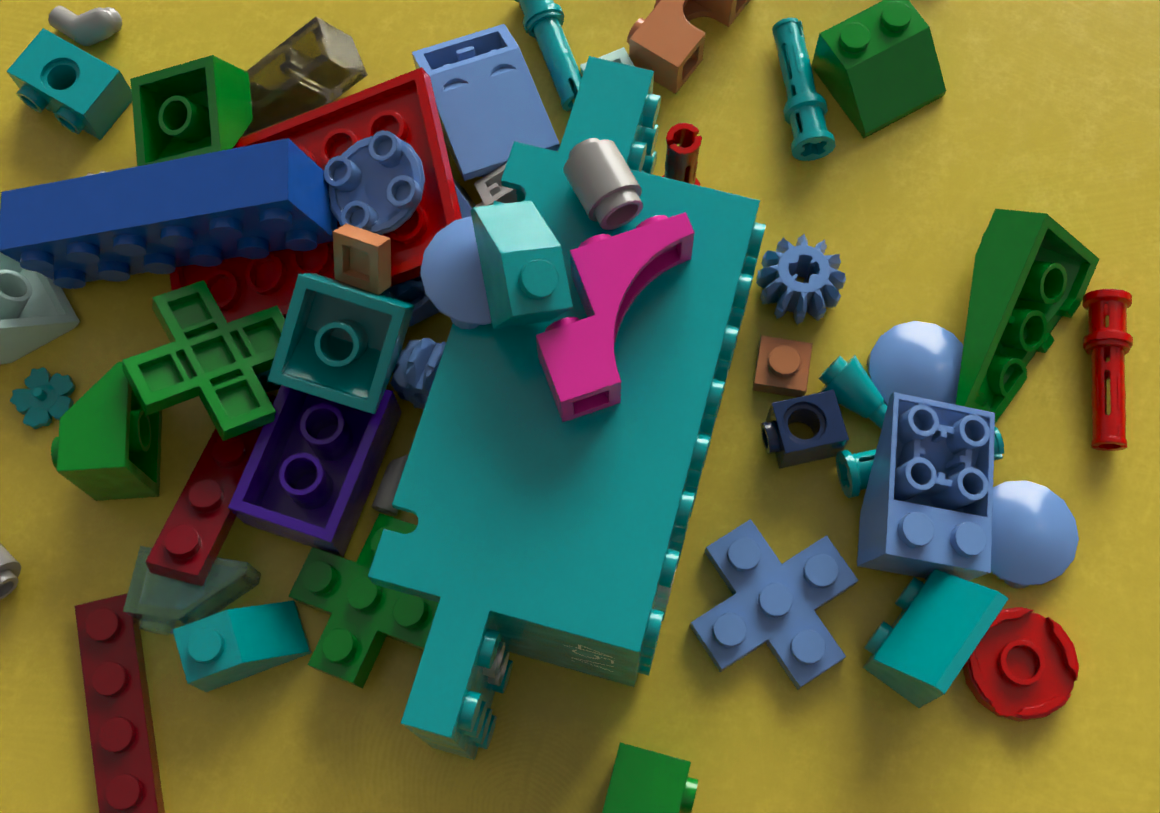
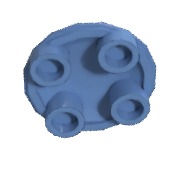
M382 130L373 136L357 141L342 153L341 156L331 158L324 169V179L329 184L330 210L341 226L347 223L379 235H384L395 231L409 220L422 199L425 184L422 160L410 144L399 139L390 131Z
M472 216L455 220L437 232L425 249L420 274L425 294L438 311L450 317L455 326L470 330L479 325H487L492 322Z
M912 321L895 325L879 337L868 357L867 366L870 379L884 399L883 402L887 406L890 395L894 392L956 405L963 344L953 333L934 323Z
M1026 480L1006 481L993 487L991 572L999 579L1004 580L1010 587L1016 589L1026 588L1030 585H1043L1061 576L1074 560L1079 541L1076 520L1065 501L1049 488Z

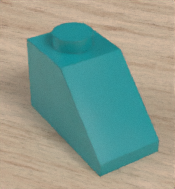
M532 201L473 207L470 210L493 330L552 321L573 308L561 245Z
M294 600L227 609L173 629L187 684L204 692L212 691L312 653L297 604Z

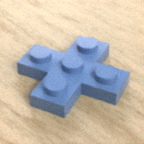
M750 519L705 548L704 553L733 596L692 621L690 628L719 672L724 671L766 643L798 690L846 658V655L815 611L853 587L859 580L827 535L786 562L781 563Z

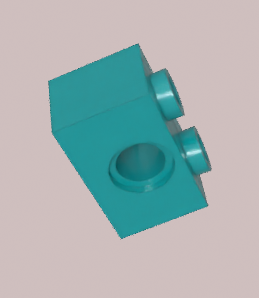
M44 28L7 70V73L19 88L16 93L17 96L26 105L40 113L44 109L54 113L55 118L63 126L76 134H80L84 130L101 140L132 102L131 89L118 69Z

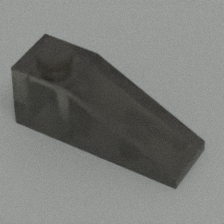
M314 17L248 69L246 72L249 73L253 121L242 136L331 103L365 78L368 74L352 37L322 19Z

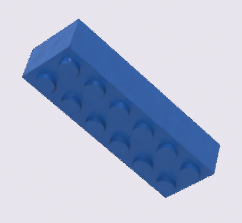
M289 138L3 191L1 192L0 252L20 262L22 268L36 271L52 279L54 285L58 287L78 289L84 287L86 282L97 280L121 282L130 279V275L145 272L170 274L176 270V267L188 265L212 267L220 265L224 259L236 257L261 259L267 257L269 252L285 249L310 251L317 248L318 244L333 242V231L337 229V219L330 210L329 184L324 179V170Z

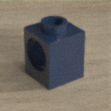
M834 390L771 403L766 422L761 423V435L765 450L768 454L775 453L779 469L835 457L837 452L844 450L849 441ZM795 422L804 423L812 429L814 437L799 439L790 432L788 425Z

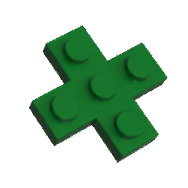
M204 280L152 297V309L170 343L122 360L123 372L145 415L153 414L199 396L222 441L274 422L276 411L256 375L270 370L273 364L285 318L278 306L276 305L227 323Z
M379 513L356 562L315 547L311 548L289 594V597L298 603L331 615L308 663L310 667L363 689L386 637L424 650L439 602L375 585L368 578L383 529L408 534L414 531L417 525Z

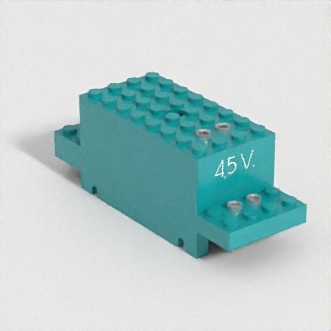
M589 56L559 151L514 141L501 179V185L516 189L517 202L532 201L560 243L573 308L552 321L494 330L492 323L479 325L470 330L461 329L452 324L392 502L393 508L415 514L418 517V525L414 531L408 534L383 529L368 574V578L375 585L439 602L401 724L432 748L473 760L476 758L478 748L488 749L497 716L492 715L490 707L495 692L504 694L513 665V661L508 659L509 652L635 687L638 673L649 676L661 622L664 620L675 571L678 567L689 518L692 514L702 469L706 461L715 419H717L728 371L745 313L766 224L756 222L760 200L653 175L657 160V152L654 149L659 133V125L656 124L659 114L661 96L653 94L654 71ZM589 138L614 141L642 189L640 196L643 202L642 211L629 223L616 229L604 230L599 222L589 219L563 172L564 165L569 159V153L573 147ZM494 201L493 205L505 203ZM686 212L695 232L691 259L670 268L651 281L632 302L618 330L614 354L621 379V403L562 422L538 358L536 335L545 332V329L557 320L566 317H578L580 320L587 318L571 277L570 250L578 248L583 241L595 235L609 234L615 236L633 230L645 219L656 215H666L669 218Z

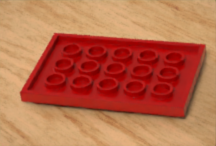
M422 67L240 138L233 147L238 148L289 138L324 170L331 158L341 156L342 153L357 141L373 136L382 130L390 131L399 139L410 144L422 160L425 184L422 199L411 218L395 231L382 235L391 238V286L421 276L423 254L435 234L453 221L462 219L431 79ZM337 221V229H338L339 227H341V225H340L339 222ZM333 242L318 244L317 248L310 251H294L291 249L269 252L267 257L261 259L243 257L224 259L220 265L212 267L198 265L176 267V270L169 274L171 290L173 291L204 280L227 323L276 305L286 319L298 274L315 273L335 280Z

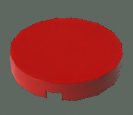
M1023 607L1002 609L963 666L965 682L977 701L995 715L1018 722L1041 719L1063 707L1071 696L1070 693L1073 690L1074 681L1078 678L1079 671L1074 644L1061 625L1049 617L1045 618L1038 613H1034L1033 611L1035 610Z

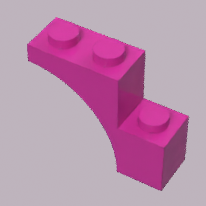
M686 212L669 218L666 215H656L645 219L633 230L615 236L609 234L595 235L583 241L578 248L570 250L571 277L587 318L580 320L578 317H566L553 322L545 329V332L536 335L538 358L562 422L621 403V379L614 354L618 330L632 302L651 281L670 268L691 259L695 232Z

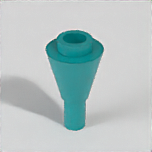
M856 355L847 362L839 356L818 378L825 384L820 392L834 390L839 405L865 419H871L882 430L887 405L883 403V397Z

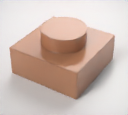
M347 223L333 231L335 280L377 295L391 287V238Z
M761 335L752 390L792 397L805 396L813 343Z

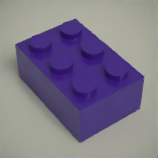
M281 385L273 403L276 411L274 422L263 426L228 508L246 525L344 557L402 411L393 391L387 389L384 392L377 412L372 414Z

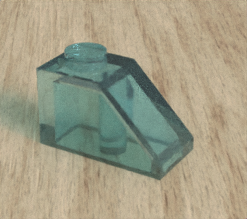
M140 546L123 612L141 621L139 627L141 630L163 635H173L175 627H181L216 614L259 585L261 573L248 562L216 558L202 587L150 573L145 561L152 548Z

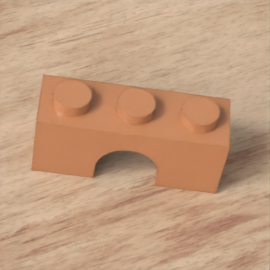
M656 0L652 12L646 19L639 18L628 34L629 57L635 67L654 71V81L676 94L703 60L706 33L690 24L689 21L698 17H709L729 27L750 0Z

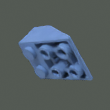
M505 24L412 52L415 68L422 67L430 76L444 141L464 181L475 177H484L507 163L514 141L559 151L560 143L520 47Z
M896 392L890 395L860 511L858 567L919 578H926L932 571L937 569L968 581L991 573L994 412Z

